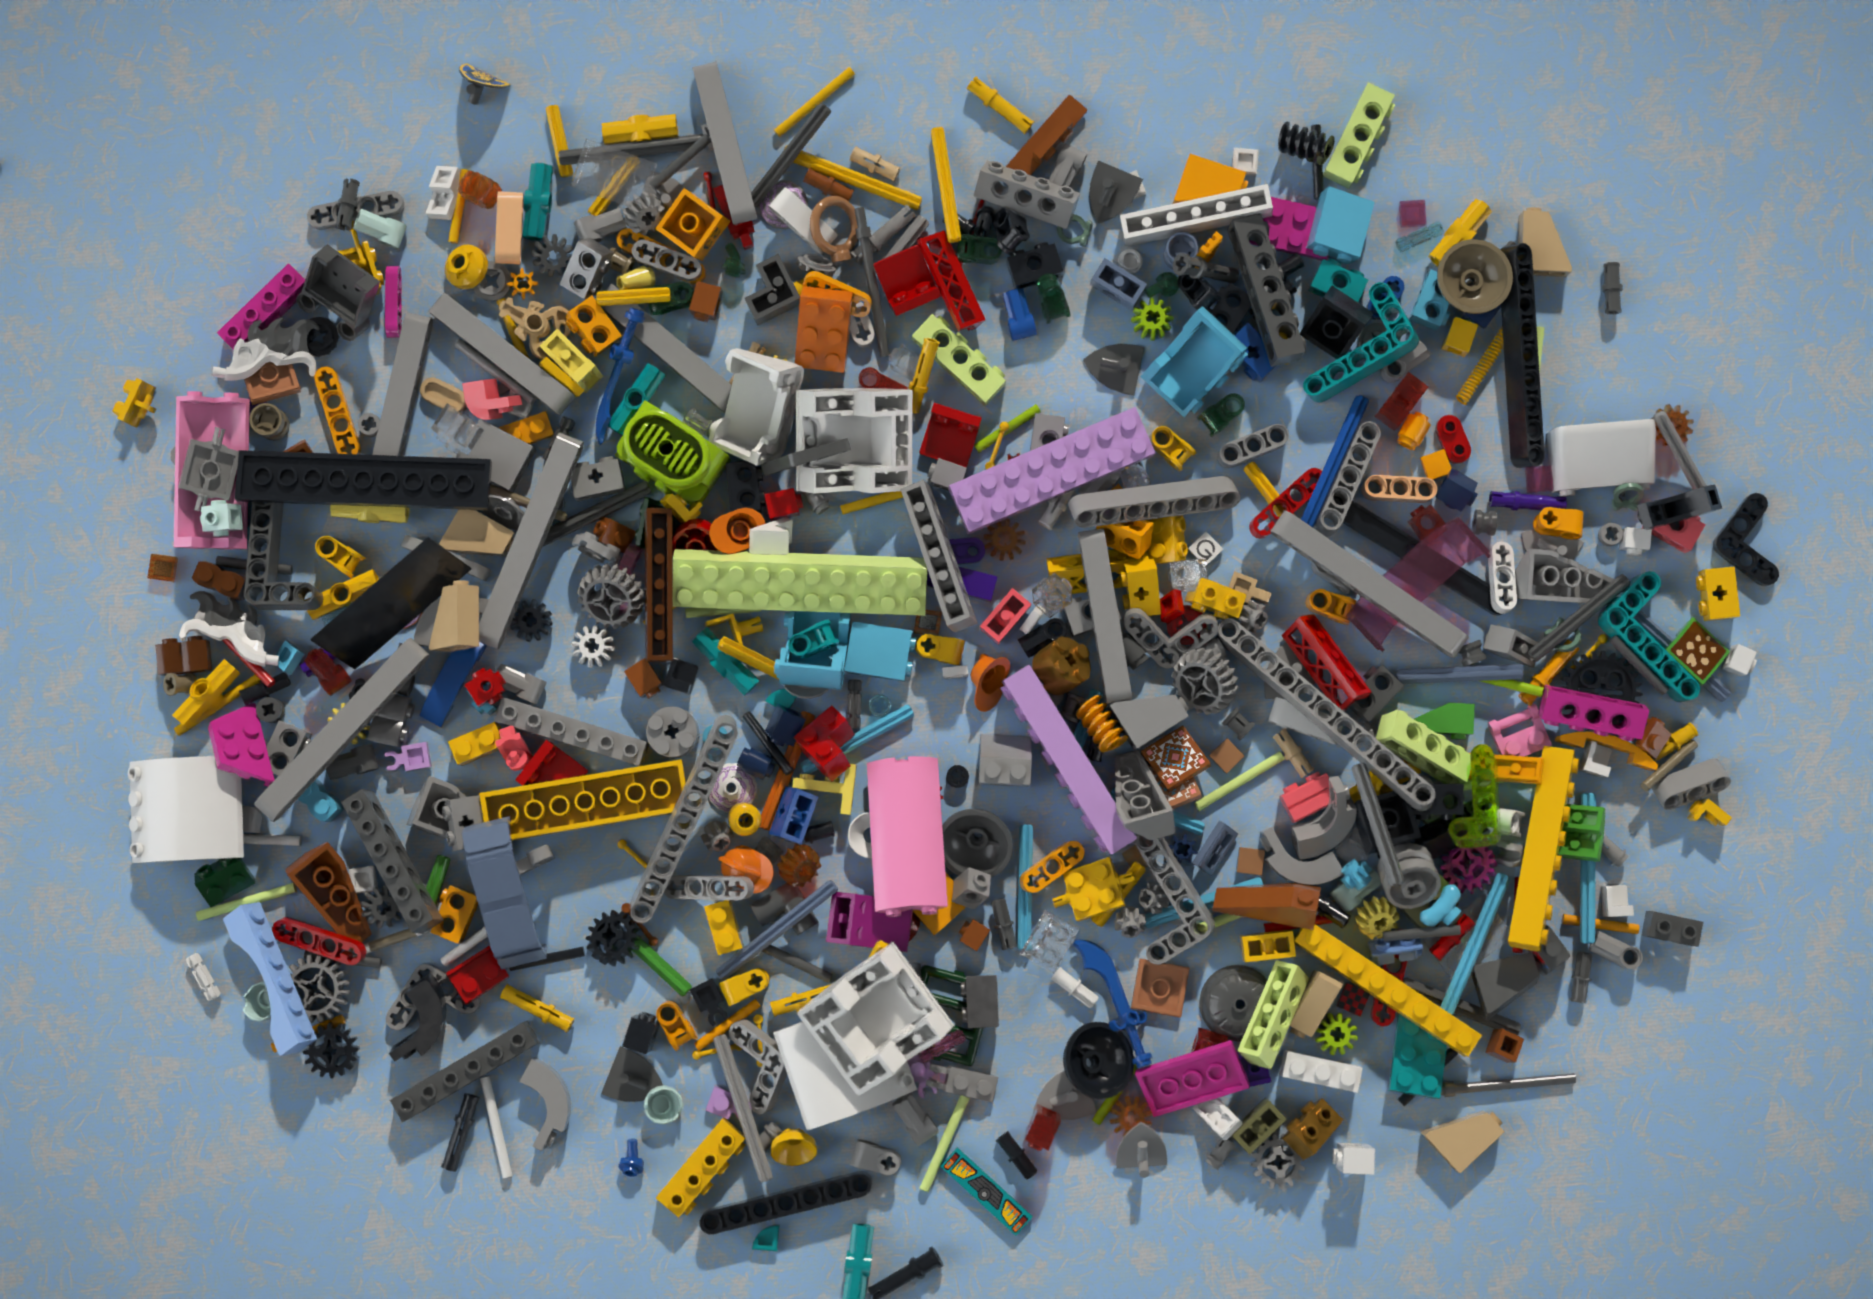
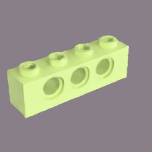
M1369 82L1367 83L1323 173V177L1348 189L1353 182L1358 183L1364 171L1360 169L1363 160L1368 162L1373 153L1372 141L1374 138L1379 140L1385 128L1381 123L1384 117H1390L1396 105L1391 103L1395 96L1394 94ZM1365 111H1374L1377 119H1369ZM1355 133H1364L1367 140H1357L1355 137ZM1352 154L1356 158V162L1348 163L1344 159V155Z
M931 314L912 335V341L922 349L924 338L936 340L940 336L946 337L949 340V344L945 347L938 346L934 361L986 406L1005 386V374L996 366L990 367L985 362L987 358L978 349L973 351L967 346L969 343L967 339L959 332L955 335L949 329L950 324L943 317L938 316L936 318ZM957 353H963L968 359L965 363L958 364L954 361L953 357ZM975 370L984 371L986 377L981 381L975 380L972 377V373Z
M1395 710L1381 716L1376 739L1392 753L1444 784H1465L1468 782L1474 756L1466 752L1463 747L1448 741L1445 736L1430 730L1424 723L1417 722L1404 711Z
M1279 960L1275 961L1238 1048V1052L1250 1064L1268 1069L1273 1067L1309 981V977L1298 965Z

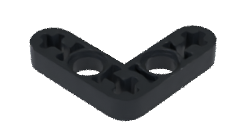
M1753 493L1742 501L1715 537L1713 548L1719 556L1735 566L1754 582L1761 586H1768L1778 580V568L1743 542L1768 508L1767 498L1760 493ZM1757 499L1759 501L1758 506L1760 509L1753 510L1750 515L1742 512V510L1744 512L1750 510L1752 507L1750 500L1754 501ZM1743 518L1746 521L1747 527L1744 531H1738L1735 528V519ZM1726 539H1729L1730 542L1728 545L1731 548L1737 549L1739 546L1741 549L1734 554V557H1732L1731 554H1733L1734 551L1730 548L1723 550L1721 548L1723 546V543L1720 542L1721 540L1724 541ZM1743 552L1751 555L1752 563L1750 566H1744L1740 563V555ZM1756 566L1763 571L1769 569V576L1771 577V579L1768 578L1763 580L1762 577L1764 574L1757 569L1754 572H1752L1751 570Z

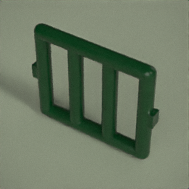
M929 965L921 967L922 982L926 987L929 976L961 985V982H966L964 972L957 970L951 972ZM931 993L940 1006L962 1011V1007H967V1002ZM954 1025L947 1033L970 1040L966 1055L935 1046H930L925 1050H927L928 1055L933 1060L941 1061V1059L965 1066H972L976 1058L983 1028L969 1030Z

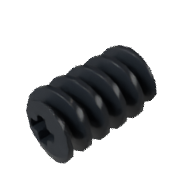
M1286 121L1279 134L1278 148L1281 153L1288 152L1290 156L1297 155L1299 159L1306 158L1309 162L1315 161L1316 164L1322 165L1327 161L1333 150L1335 138L1331 135L1326 141V133H1321L1317 138V130H1312L1308 135L1307 127H1303L1299 133L1298 124H1294L1290 130V122Z

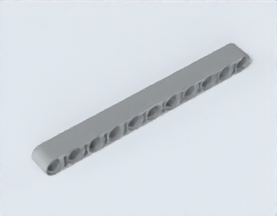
M1229 618L1220 622L1217 637L1224 648L1360 763H1365L1369 771L1414 809L1425 811L1432 806L1435 790L1426 780L1241 624ZM1225 629H1232L1236 634L1232 637H1226L1222 632ZM1244 645H1251L1255 650L1252 653H1245L1241 648ZM1263 661H1270L1274 666L1267 670L1262 668L1260 664ZM1283 677H1288L1293 683L1285 686L1279 680ZM1307 693L1312 697V700L1303 702L1299 699V695ZM1323 709L1328 710L1331 716L1326 719L1321 718L1318 712ZM1347 726L1351 733L1342 735L1338 732L1337 728ZM1365 742L1370 746V750L1360 751L1357 748V744ZM1386 759L1390 766L1381 768L1377 765L1376 761ZM1404 775L1409 779L1410 783L1401 785L1397 782L1396 777ZM1418 792H1425L1429 796V800L1421 802L1416 798V794Z

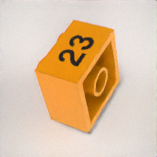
M683 188L655 229L691 256L703 261L730 223V220L695 194Z

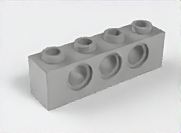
M988 160L980 170L974 192V197L1065 229L1068 228L1073 219L1080 196L1079 192L1074 191L1068 186H1059L1050 183L1048 179L1036 178L1028 175L1023 170H1014L1003 166L1000 162ZM1000 181L1006 183L1008 187L1003 186ZM1023 190L1029 191L1031 195L1026 194ZM1047 198L1052 199L1055 203H1050Z

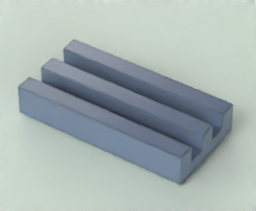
M1219 820L1192 863L1212 876L1238 836V833Z

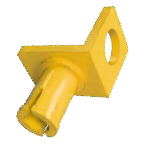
M729 614L704 623L706 628L729 622L734 641L743 645V636L763 632V625L760 624L761 619L759 616L738 622L735 620L734 614Z

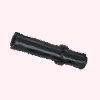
M464 1093L459 1113L455 1114L454 1117L456 1122L443 1164L441 1165L443 1169L457 1171L470 1126H473L475 1122L473 1116L480 1099L476 1095ZM460 1135V1138H459V1141H458V1144H457L455 1153H454V1155H453V1151H454V1148H455V1145H456L458 1136Z

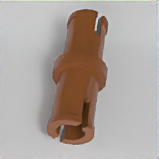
M809 168L803 180L804 183L823 191L822 194L825 196L829 194L850 201L854 193L853 189L836 182L834 177L830 176L828 178L812 168Z

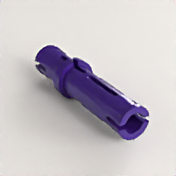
M1491 491L1489 494V502H1491L1489 507L1511 508L1513 511H1518V509L1542 511L1546 507L1566 509L1567 498L1520 494L1519 491H1513V493Z

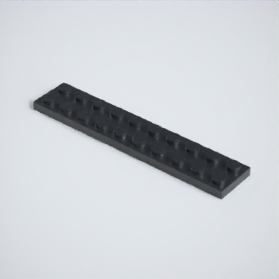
M239 450L235 500L237 502L489 510L492 461L491 459Z

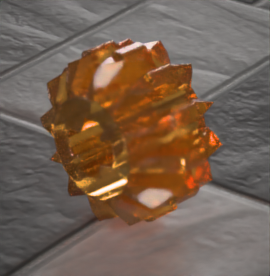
M474 171L465 173L457 189L459 194L467 199V201L486 209H492L495 206L498 191H502L498 183Z
M1670 404L1664 406V410L1660 408L1656 410V414L1660 411L1666 412L1670 421L1675 423L1676 426L1674 428L1682 442L1685 443L1688 440L1687 435L1693 433V429L1688 427V425L1694 423V420L1686 419L1689 411L1686 410L1680 413V405H1676L1673 409ZM1655 423L1656 432L1658 433L1656 441L1663 438V446H1667L1666 440Z
M1006 518L1005 526H1002L1000 521L995 523L997 529L990 525L987 529L993 535L984 534L983 537L985 540L992 541L984 545L985 549L994 548L990 556L993 558L999 552L1000 561H1004L1005 554H1008V558L1013 560L1014 555L1012 551L1019 555L1022 553V550L1016 545L1024 546L1026 544L1025 540L1017 539L1025 535L1024 530L1015 532L1019 527V523H1014L1011 528L1009 527L1010 519ZM1002 534L1003 537L1005 534L1009 535L1010 544L1006 545L1005 543L1004 546L1001 545L999 536Z
M796 843L793 849L787 848V853L780 855L782 861L777 864L780 870V877L793 887L797 885L804 887L806 882L812 883L813 876H818L817 870L822 866L819 861L820 857L809 845H798Z
M1127 1095L1124 1097L1125 1105L1119 1100L1115 1102L1120 1108L1119 1110L1110 1109V1113L1118 1117L1111 1118L1109 1121L1111 1124L1120 1123L1114 1128V1131L1119 1133L1124 1128L1122 1137L1140 1122L1147 1126H1152V1122L1146 1120L1145 1117H1150L1153 1113L1152 1111L1143 1112L1148 1106L1146 1101L1138 1107L1140 1101L1138 1096H1135L1133 1104H1131L1130 1098ZM1129 1111H1132L1134 1115L1138 1114V1117L1134 1118V1123L1129 1124L1128 1120L1126 1122L1124 1120V1117L1128 1116Z

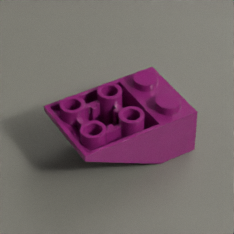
M836 892L831 897L826 942L874 948L877 941L882 940L888 944L893 942L901 952H908L913 909L901 912V916L887 917L886 913L875 912L874 896Z

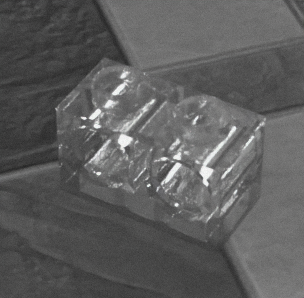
M1045 910L1020 954L1048 971L1055 973L1056 969L1061 965L1068 948L1075 941L1079 929Z

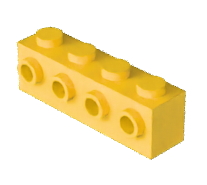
M723 1117L656 1196V1199L678 1218L682 1213L687 1216L697 1205L693 1200L700 1193L704 1196L713 1186L710 1180L717 1173L721 1176L730 1164L727 1162L732 1154L737 1157L746 1146L743 1142L745 1140L744 1133Z

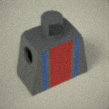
M1548 925L1545 926V930H1549L1547 945H1542L1541 952L1528 950L1529 953L1533 952L1535 960H1539L1541 968L1546 975L1571 956Z

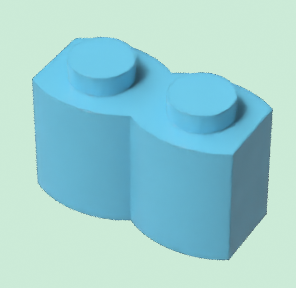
M318 779L297 799L307 804L311 814L323 822H332L344 810L339 799L327 793L324 785Z

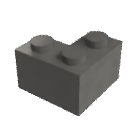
M779 254L756 264L758 273L766 288L745 297L746 304L757 326L799 306L800 296Z

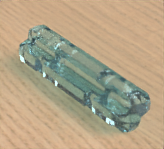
M1439 221L1434 222L1429 227L1425 226L1408 234L1407 237L1403 236L1397 239L1396 246L1400 252H1404L1411 248L1410 246L1415 247L1431 240L1432 237L1435 238L1442 235L1444 232L1443 227Z

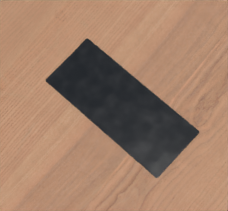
M427 537L310 640L351 668L357 669L430 604L437 600L442 594L443 587L453 585V581L460 580L472 568L430 537Z

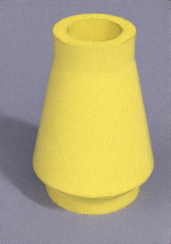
M640 266L624 275L617 276V287L619 290L653 287L655 285V274L652 268Z

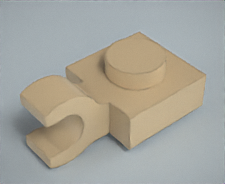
M1234 571L1228 586L1245 593L1246 599L1244 603L1248 604L1251 598L1268 604L1272 594L1255 587L1257 579Z

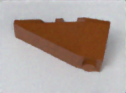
M328 842L304 853L285 869L289 878L338 934L363 942L372 935L366 917H363L361 914L363 909L344 860Z
M1292 882L1217 888L1212 911L1314 930L1321 887Z

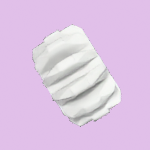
M594 625L592 633H590L589 628L585 626L583 627L584 636L578 632L575 634L580 639V642H572L571 645L573 647L579 648L573 652V656L578 657L582 655L579 659L581 665L588 660V667L593 668L596 660L598 666L602 667L603 662L601 658L604 657L610 661L611 657L606 652L615 651L614 647L607 646L614 639L613 637L605 638L608 633L606 629L601 630L598 634L599 628L597 625ZM593 640L599 645L598 650L594 649V653L587 648L588 644H592L591 641Z

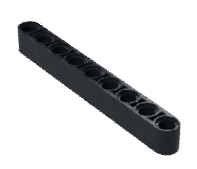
M1520 243L1500 249L1508 258L1513 272L1512 287L1507 298L1501 303L1510 458L1513 466L1516 468L1540 466L1544 461L1545 454L1533 258L1529 245Z

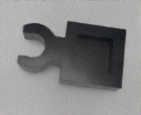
M713 978L690 989L700 1012L708 1009V1021L712 1026L716 1025L713 1018L716 1013L722 1014L724 1020L728 1019L727 1012L718 1006V1003L724 1001Z

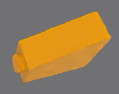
M1189 154L1173 204L1246 189L1248 181L1244 180L1246 172Z

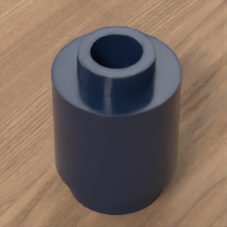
M745 747L736 766L741 767V771L764 780L765 776L771 777L776 764L772 763L773 757L754 748L748 749Z

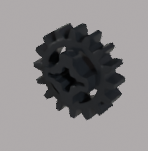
M611 910L610 916L603 912L602 920L594 918L595 927H588L592 935L586 936V940L591 942L587 946V949L593 952L591 956L599 960L600 963L604 965L608 963L611 966H616L617 960L625 964L626 956L633 958L634 956L631 951L632 949H639L635 942L641 940V936L636 934L640 927L634 924L633 918L628 917L623 911L618 913L615 910ZM621 923L624 924V926L627 929V932L623 931ZM600 945H604V950H606V953L602 951Z
M332 1022L327 1024V1029L322 1024L317 1027L319 1033L314 1031L318 1040L321 1036L325 1035L324 1043L315 1046L317 1042L315 1040L308 1045V1049L302 1051L304 1055H309L305 1064L312 1063L314 1065L311 1072L319 1069L320 1077H323L327 1072L330 1079H333L336 1072L343 1076L345 1074L344 1068L351 1070L354 1067L350 1061L358 1060L359 1057L354 1052L358 1051L360 1046L353 1045L358 1038L357 1036H349L352 1029L349 1028L343 1031L342 1023L334 1028ZM337 1035L343 1038L346 1043H342L340 1040H338ZM330 1045H332V1049H337L333 1056H331L329 1051H326ZM347 1055L346 1060L342 1064L337 1065L338 1058ZM317 1057H320L323 1061H325L326 1065L322 1064L317 1059Z

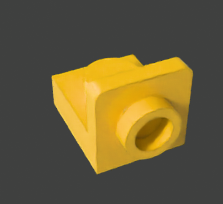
M673 493L666 494L660 500L665 508H672V515L679 523H685L689 519H696L701 513L699 509L703 506L698 501L694 502L687 509L685 507L687 505L685 500L678 494L674 495Z
M1709 798L1701 799V801L1696 800L1688 810L1690 814L1687 817L1690 821H1697L1705 813L1704 819L1714 826H1717V824L1719 826H1726L1732 819L1730 815Z

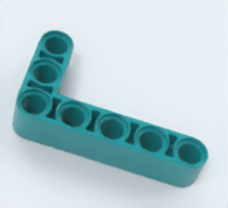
M1378 282L1371 286L1369 298L1387 331L1309 375L1303 383V388L1314 402L1322 403L1410 353L1418 346L1419 338L1397 297L1386 283ZM1388 293L1384 300L1378 301L1379 295ZM1399 313L1396 320L1389 321L1392 314ZM1410 333V337L1407 341H1400V338L1404 334ZM1388 346L1387 352L1382 355L1378 354L1380 348ZM1366 359L1362 367H1356L1359 360ZM1338 372H1344L1341 379L1334 380ZM1322 384L1320 391L1312 393L1316 385Z
M1652 571L1644 572L1635 576L1630 581V585L1605 607L1598 616V624L1610 638L1617 635L1669 687L1666 694L1672 700L1679 703L1693 700L1700 693V685L1697 680L1633 618L1661 587V579L1658 574ZM1643 579L1649 583L1648 590L1642 584ZM1627 596L1633 601L1632 607L1626 603ZM1610 614L1616 617V625L1611 623ZM1629 631L1634 635L1633 643L1628 639ZM1646 649L1652 653L1651 660L1646 657ZM1664 667H1667L1670 672L1669 678L1664 675ZM1682 685H1685L1688 690L1686 696L1682 693Z

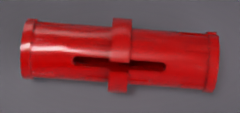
M1463 914L1454 924L1460 925L1461 935L1442 936L1429 949L1430 953L1439 961L1455 945L1459 946L1460 940L1476 925L1466 914Z

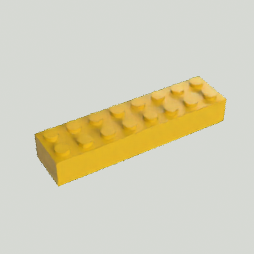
M681 759L482 792L479 795L484 822L510 816L509 828L511 841L671 814L685 786L686 779Z

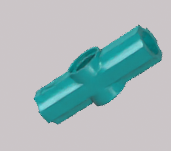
M531 163L528 190L525 191L523 202L525 218L522 237L525 239L541 241L543 240L542 236L545 235L547 215L550 214L552 207V192H550L553 175L552 165Z
M647 363L632 387L625 392L624 399L612 415L608 427L623 436V431L628 422L633 418L644 400L650 401L666 375L658 368ZM634 395H641L642 402L639 405L633 406L630 404V400Z
M706 627L694 638L692 643L710 660L709 663L745 696L760 681L742 664V661L718 650L717 646L720 640Z
M853 1223L850 1248L847 1250L844 1269L846 1276L842 1299H865L867 1277L870 1276L872 1262L871 1248L874 1226Z

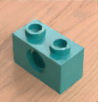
M1323 259L1308 291L1323 298L1331 286L1337 288L1333 283V279L1341 278L1345 282V287L1337 289L1356 302H1359L1368 279L1364 278V274L1358 270L1351 269L1349 271L1342 268V264L1336 260L1328 259L1327 261Z

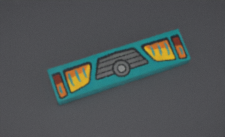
M958 1147L940 1165L943 1170L1015 1236L1032 1219L1033 1216Z

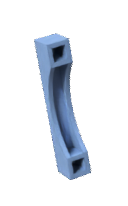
M261 903L240 905L223 918L232 942L239 945L250 955L264 979L271 1009L270 1034L279 1056L298 1053L317 1040Z

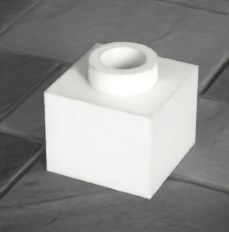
M1630 527L1622 529L1623 537L1620 541L1619 550H1625L1627 555L1642 556V552L1650 550L1652 530Z
M1740 644L1732 645L1722 669L1739 677L1745 676L1754 670L1757 662L1754 658L1757 652Z

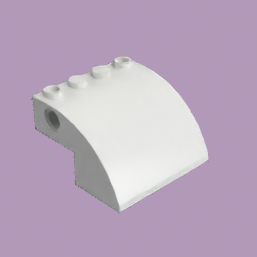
M883 388L796 390V452L848 438L851 447L850 451L796 466V491L808 493L841 491L882 493L901 491V488L911 485L913 390Z
M215 756L164 758L129 762L130 794L128 801L131 806L129 828L132 838L130 846L132 863L244 857L241 777L235 773H228L218 769Z
M893 942L843 975L797 1012V1015L857 1096L894 1075L908 1059L940 1041L954 1026L953 1022Z
M803 1021L773 1032L806 1130L858 1114L917 1090L910 1067L906 1061L894 1075L857 1096Z

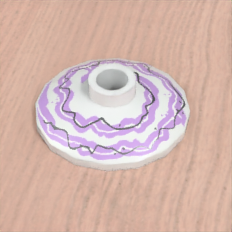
M727 763L723 766L709 796L711 803L717 809L726 813L737 803L747 802L752 804L757 794V782L754 776L741 771V767L736 766V763ZM730 783L736 785V790L733 793L727 791V785Z

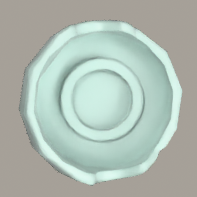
M262 981L252 985L244 995V1014L250 1020L258 1022L271 1019L268 991L265 982Z
M662 1085L653 1088L647 1094L643 1107L646 1116L651 1121L664 1125L677 1120L684 1105L681 1095L673 1087Z

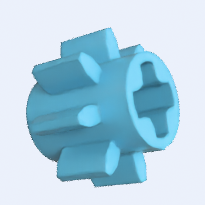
M1353 859L1341 869L1344 877L1340 880L1348 889L1355 887L1357 890H1361L1372 880L1369 872L1373 869L1365 860L1358 862L1356 859Z

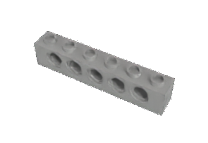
M924 480L901 488L947 627L955 633L978 624L932 488Z
M504 697L501 699L494 720L637 766H643L649 747V742Z

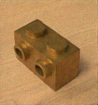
M1323 1098L1314 1103L1311 1100L1306 1103L1300 1110L1303 1114L1299 1119L1297 1117L1294 1118L1286 1126L1288 1132L1282 1137L1303 1160L1313 1156L1343 1122L1341 1116Z

